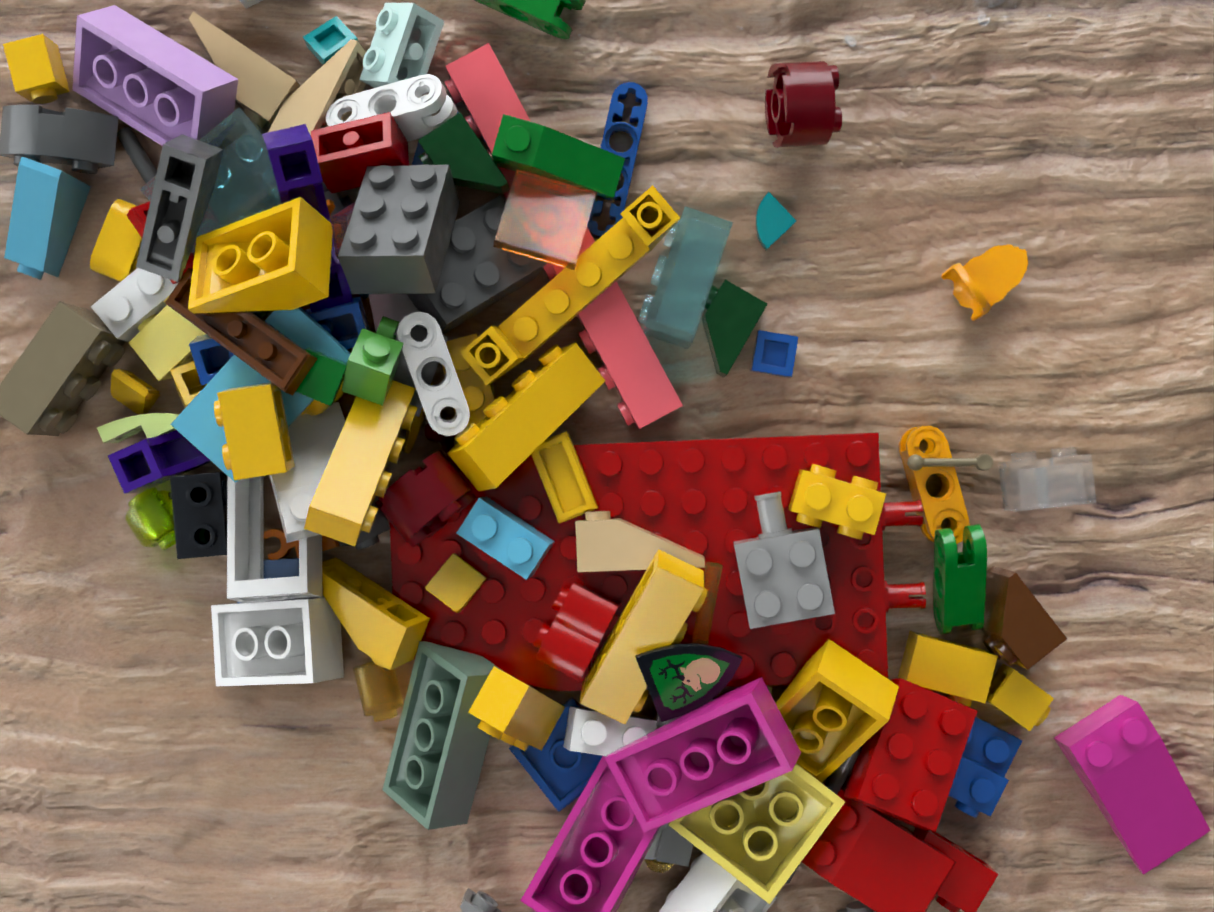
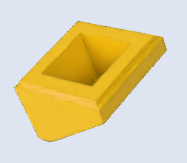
M114 369L111 373L110 392L112 397L138 415L147 414L161 395L158 390L131 371Z
M453 553L430 580L425 589L453 611L459 613L468 604L486 580V577L457 554Z

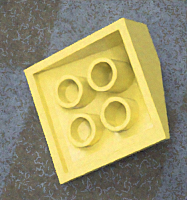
M795 764L793 770L671 821L668 825L770 904L839 812L845 801L798 764Z

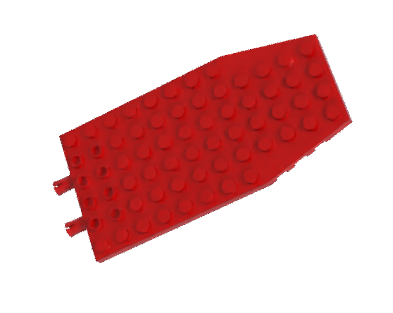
M879 433L574 445L598 505L597 509L590 512L610 511L611 519L621 518L705 556V568L699 569L704 571V588L708 590L707 596L698 612L691 611L686 619L687 630L680 644L700 643L716 646L742 656L743 659L738 669L726 686H743L761 677L766 685H790L805 663L828 639L888 679L886 613H888L889 609L894 608L925 609L926 598H923V596H908L926 595V588L924 582L887 584V581L884 580L882 531H885L887 526L922 527L923 516L905 515L906 512H923L921 500L884 503L875 535L864 532L862 540L837 533L839 525L822 521L821 528L818 529L820 531L835 614L750 629L734 548V541L756 538L758 534L762 533L757 501H755V496L781 491L787 529L792 528V531L814 527L797 522L798 513L788 510L799 470L810 472L812 464L836 470L835 479L851 483L853 476L878 482L876 491L881 492ZM532 455L523 461L495 489L478 491L462 471L459 472L473 489L472 492L477 498L461 512H456L448 518V523L433 536L425 538L414 548L403 539L390 523L392 594L430 618L421 641L483 656L507 674L527 685L555 691L582 690L584 679L646 571H577L575 521L586 520L585 514L560 524L558 523ZM487 496L555 541L534 575L529 579H524L456 534L478 498ZM453 553L457 554L486 577V580L459 613L453 611L425 589L430 580ZM575 582L620 604L580 682L535 659L539 648L533 646L543 624L552 626L558 614V611L552 609V606L562 587L571 589Z

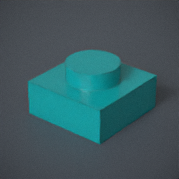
M337 16L303 36L308 49L322 65L351 39L358 41L357 37Z

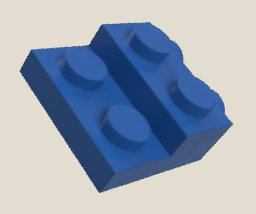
M975 717L948 795L957 800L955 804L957 809L974 818H977L980 812L991 817L1009 781L1005 778V775L1023 740Z

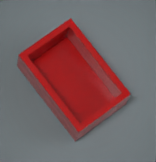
M902 678L889 679L899 686L890 719L862 745V751L855 762L843 797L919 829L936 832L977 710Z

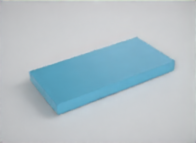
M301 307L294 310L273 311L265 320L303 349L309 347L347 364L351 353ZM233 355L171 425L237 483L240 480H234L232 470H227L224 465L222 446L227 444L224 426L219 427L215 419L214 402L218 401V392L231 388L269 383L270 381ZM281 390L287 425L289 427L314 399L295 392L292 396Z

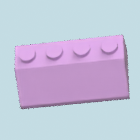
M115 5L77 15L73 91L113 116L119 117L118 119L161 146L182 134L210 145L214 144L233 117L238 85L237 78Z

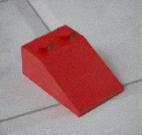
M840 789L837 795L845 801L844 805L801 862L829 883L876 912H926L956 862L890 816L843 797L845 789Z

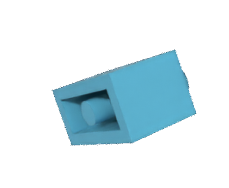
M487 496L478 498L456 534L526 580L534 575L555 543L554 540Z

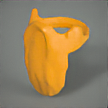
M1011 244L994 246L982 255L973 257L964 266L961 263L952 265L941 275V278L953 281V295L961 306L973 310L970 319L974 321L989 313L995 303L1003 300L1021 282L1028 267L1027 251Z

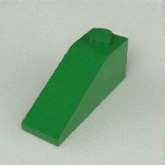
M503 114L492 152L493 161L498 167L613 200L625 161L623 157L549 127Z

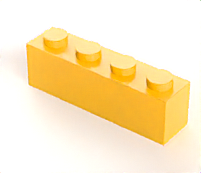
M577 343L562 348L556 344L545 351L538 360L541 362V365L535 371L528 370L515 379L511 384L514 390L506 398L503 396L498 397L483 410L486 415L483 420L477 425L475 423L469 424L455 436L454 439L457 441V444L447 454L478 491L497 488L605 382V379Z
M393 380L383 406L356 396L309 505L304 529L354 547L361 531L370 533L379 509L371 505L375 495L383 498L392 476V473L385 471L388 462L397 464L405 443V439L399 438L402 429L410 431L418 407L411 405L416 388Z
M657 550L584 679L580 704L623 724H626L633 711L640 712L647 699L648 690L646 689L647 685L635 655L660 647L680 644L687 630L686 619L691 611L698 612L707 596L708 590L704 588L703 570L662 550Z

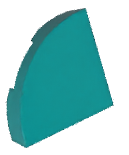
M770 192L762 199L756 214L757 237L765 250L775 243L796 222L795 218Z

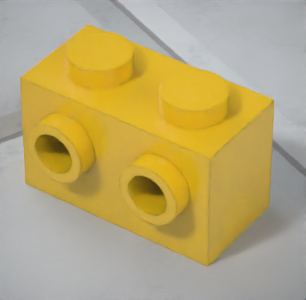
M812 464L810 472L799 470L788 509L798 513L797 522L821 528L822 521H827L839 525L837 533L862 540L864 532L875 535L886 493L876 491L878 482L853 476L851 483L835 479L836 470Z

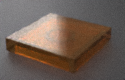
M516 169L493 247L575 270L597 192Z

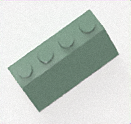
M419 641L382 790L427 830L468 823L491 736L477 728L481 720L468 713L493 667H498L483 656L427 641Z

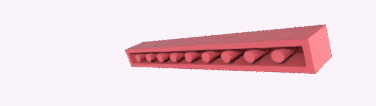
M487 43L446 65L445 67L450 79L446 80L444 84L454 103L457 104L462 101L469 113V115L464 117L477 138L482 137L488 148L487 152L492 158L503 114L530 121L490 44ZM498 167L510 188L509 191L504 193V196L512 211L520 208L527 221L522 224V227L535 245L539 244L547 262L543 269L551 281L589 248L595 240L566 186ZM616 281L576 315L584 328L578 334L589 355L596 351L604 366L597 370L605 379L604 383L607 389L610 390L614 387L617 389L622 399V402L617 404V407L627 426L635 423L639 430L683 405Z

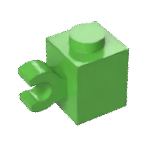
M383 316L376 333L362 328L348 358L341 391L383 406L396 375L404 344L395 340L399 321Z

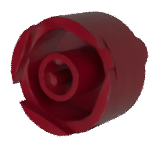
M825 61L774 63L771 65L767 78H775L773 89H765V118L768 134L777 135L778 138L772 143L773 146L781 148L826 145L832 133L840 132L842 127V112L840 107H836L835 91L839 86L838 67L836 65L828 66Z
M441 450L422 461L426 465L424 468L420 466L414 471L411 469L386 490L383 498L379 497V500L375 502L403 539L413 548L425 538L433 536L448 523V518L456 512H461L477 498L472 492L473 489Z

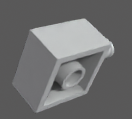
M781 491L755 496L762 533L758 534L756 538L734 541L750 629L835 614L820 531L817 527L792 531V528L787 529Z

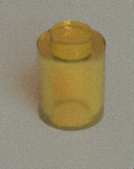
M373 661L353 667L364 716H373L374 722L398 716L397 709L402 707L404 703L395 668L389 670L378 666Z

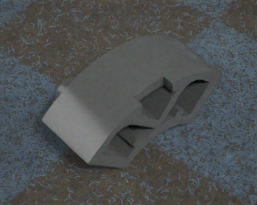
M40 105L3 106L0 156L13 158V164L19 166L21 157H25L42 164L72 165L71 170L79 173L97 174L99 168L114 166L119 117L66 107L65 112H58L42 108Z

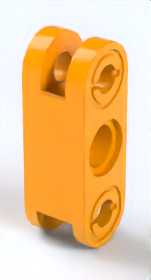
M913 427L901 436L899 452L912 500H921L923 512H916L917 515L923 516V524L920 529L929 541L934 542L935 531L942 529V521L946 518L948 521L947 528H951L956 544L963 541L964 527L970 525L955 467H922L920 470L915 471L910 469L907 463L909 457L914 454L920 455L922 458H952L948 441L944 433L936 427ZM922 440L927 444L924 453L919 449ZM936 474L942 481V488L938 495L932 497L928 494L925 484L929 476Z

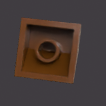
M994 566L987 570L984 627L981 629L987 638L983 640V643L991 653L998 656L997 660L1002 658L1009 666L1014 663L1028 670L1066 641L1067 638L1016 572Z

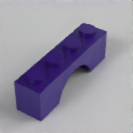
M306 124L262 134L281 204L301 197L331 222L313 140ZM334 230L332 236L329 296L309 304L311 312L353 301L349 284L338 259L340 250Z
M177 430L142 440L108 455L124 494L141 493L170 480L171 476H180L212 462Z

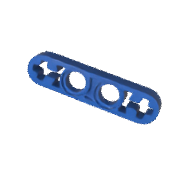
M634 82L623 83L614 90L601 143V149L625 158L621 172L624 179L622 188L616 191L614 200L600 196L608 201H621L620 206H616L613 203L610 206L609 218L614 220L615 224L623 218L620 213L625 210L648 105L646 91L641 85ZM628 93L635 94V101L641 103L640 106H633L630 116V123L637 122V127L626 122H613L614 117L622 121L624 104L618 102V100L626 99ZM618 131L628 133L633 141L631 148L623 153L614 151L609 144L610 137ZM590 193L586 212V225L591 235L599 239L614 225H607L605 231L598 230V223L592 221L593 216L601 215L603 201L596 202L597 195Z

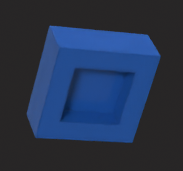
M758 330L750 371L791 378L798 337Z

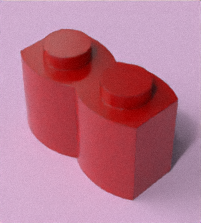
M577 582L573 583L571 589L563 586L552 606V609L558 611L552 626L544 623L533 643V646L539 648L535 659L580 682L620 604Z

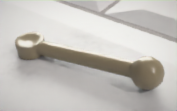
M914 454L909 457L907 463L909 468L915 471L920 470L922 467H976L978 470L985 471L992 467L993 459L987 454L978 455L976 458H922L920 455Z

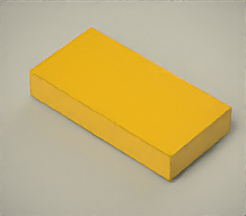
M568 431L546 439L531 455L558 523L560 524L585 514V512L597 509L598 505Z

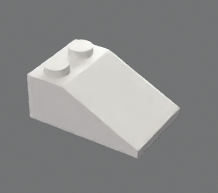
M339 402L333 403L323 413L316 416L308 414L299 415L288 427L295 467L285 473L269 475L287 543L320 535L306 530L304 527L309 505L345 424Z
M325 597L211 605L216 686L307 684L344 678L341 622Z

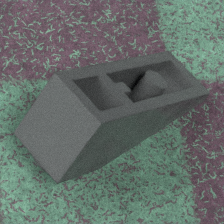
M183 134L163 144L136 264L137 268L176 282L181 279L215 188L224 149Z

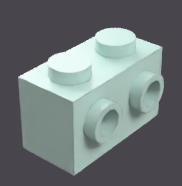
M385 3L376 20V31L371 46L364 55L363 70L359 80L377 88L419 75H426L445 21L415 3Z

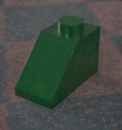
M460 112L418 140L424 150L418 156L421 162L428 165H449L455 185L504 194L510 190L507 180Z
M726 279L720 288L712 285L700 305L707 310L702 318L715 370L723 378L729 373L768 305Z

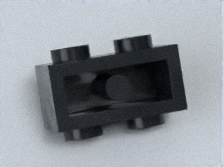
M224 472L170 477L177 559L227 555L228 476Z

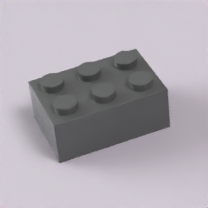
M449 165L367 166L338 254V259L352 294L436 293L460 204Z
M499 195L455 221L436 293L407 295L418 311L428 313L436 319L444 335L534 280L547 262L502 196Z

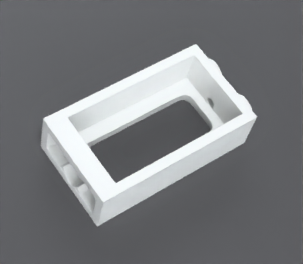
M228 476L227 599L241 603H256L323 597L322 535L299 540V576L264 579L265 476L241 479L237 483Z

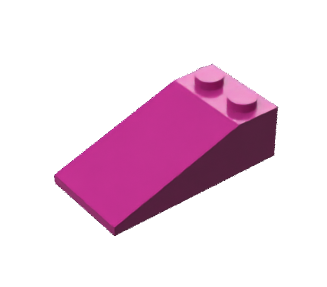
M761 677L717 697L700 708L608 754L605 760L645 833L792 771L801 751Z
M1120 694L1054 737L1063 754L1143 875L1211 831L1163 740L1137 701Z
M606 756L601 758L520 900L536 912H616L661 828L660 826L648 832H643L605 760Z

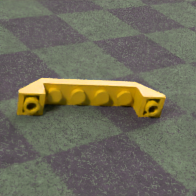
M653 185L620 213L623 218L498 327L490 326L460 353L486 385H490L533 354L651 252L681 218Z

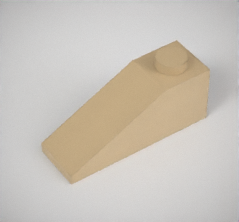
M192 12L189 20L214 64L238 79L236 101L244 108L241 115L261 129L266 123L271 126L283 102L300 87V84L294 78L195 12Z
M351 39L283 102L268 132L306 124L311 135L312 130L328 127L326 114L329 107L342 97L362 92L366 83L359 80L363 70V58L366 53L357 40ZM352 111L344 113L341 120L347 121Z
M610 511L585 512L586 520L575 521L578 572L647 570L658 549L697 568H705V556L621 518L611 519Z

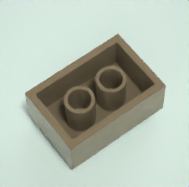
M59 301L1 382L0 416L27 435L59 436L60 433L64 434L75 423L78 416L75 412L84 400H89L98 391L101 385L99 378L106 368L114 366L120 360L125 351L123 345L126 341L117 339L100 317L90 310Z

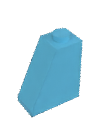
M21 157L4 258L19 263L17 271L41 280L44 272L59 277L91 186L62 170Z

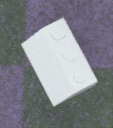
M702 853L693 861L690 871L677 888L668 894L665 904L659 912H767L777 897L775 896L772 902L768 904L710 857Z

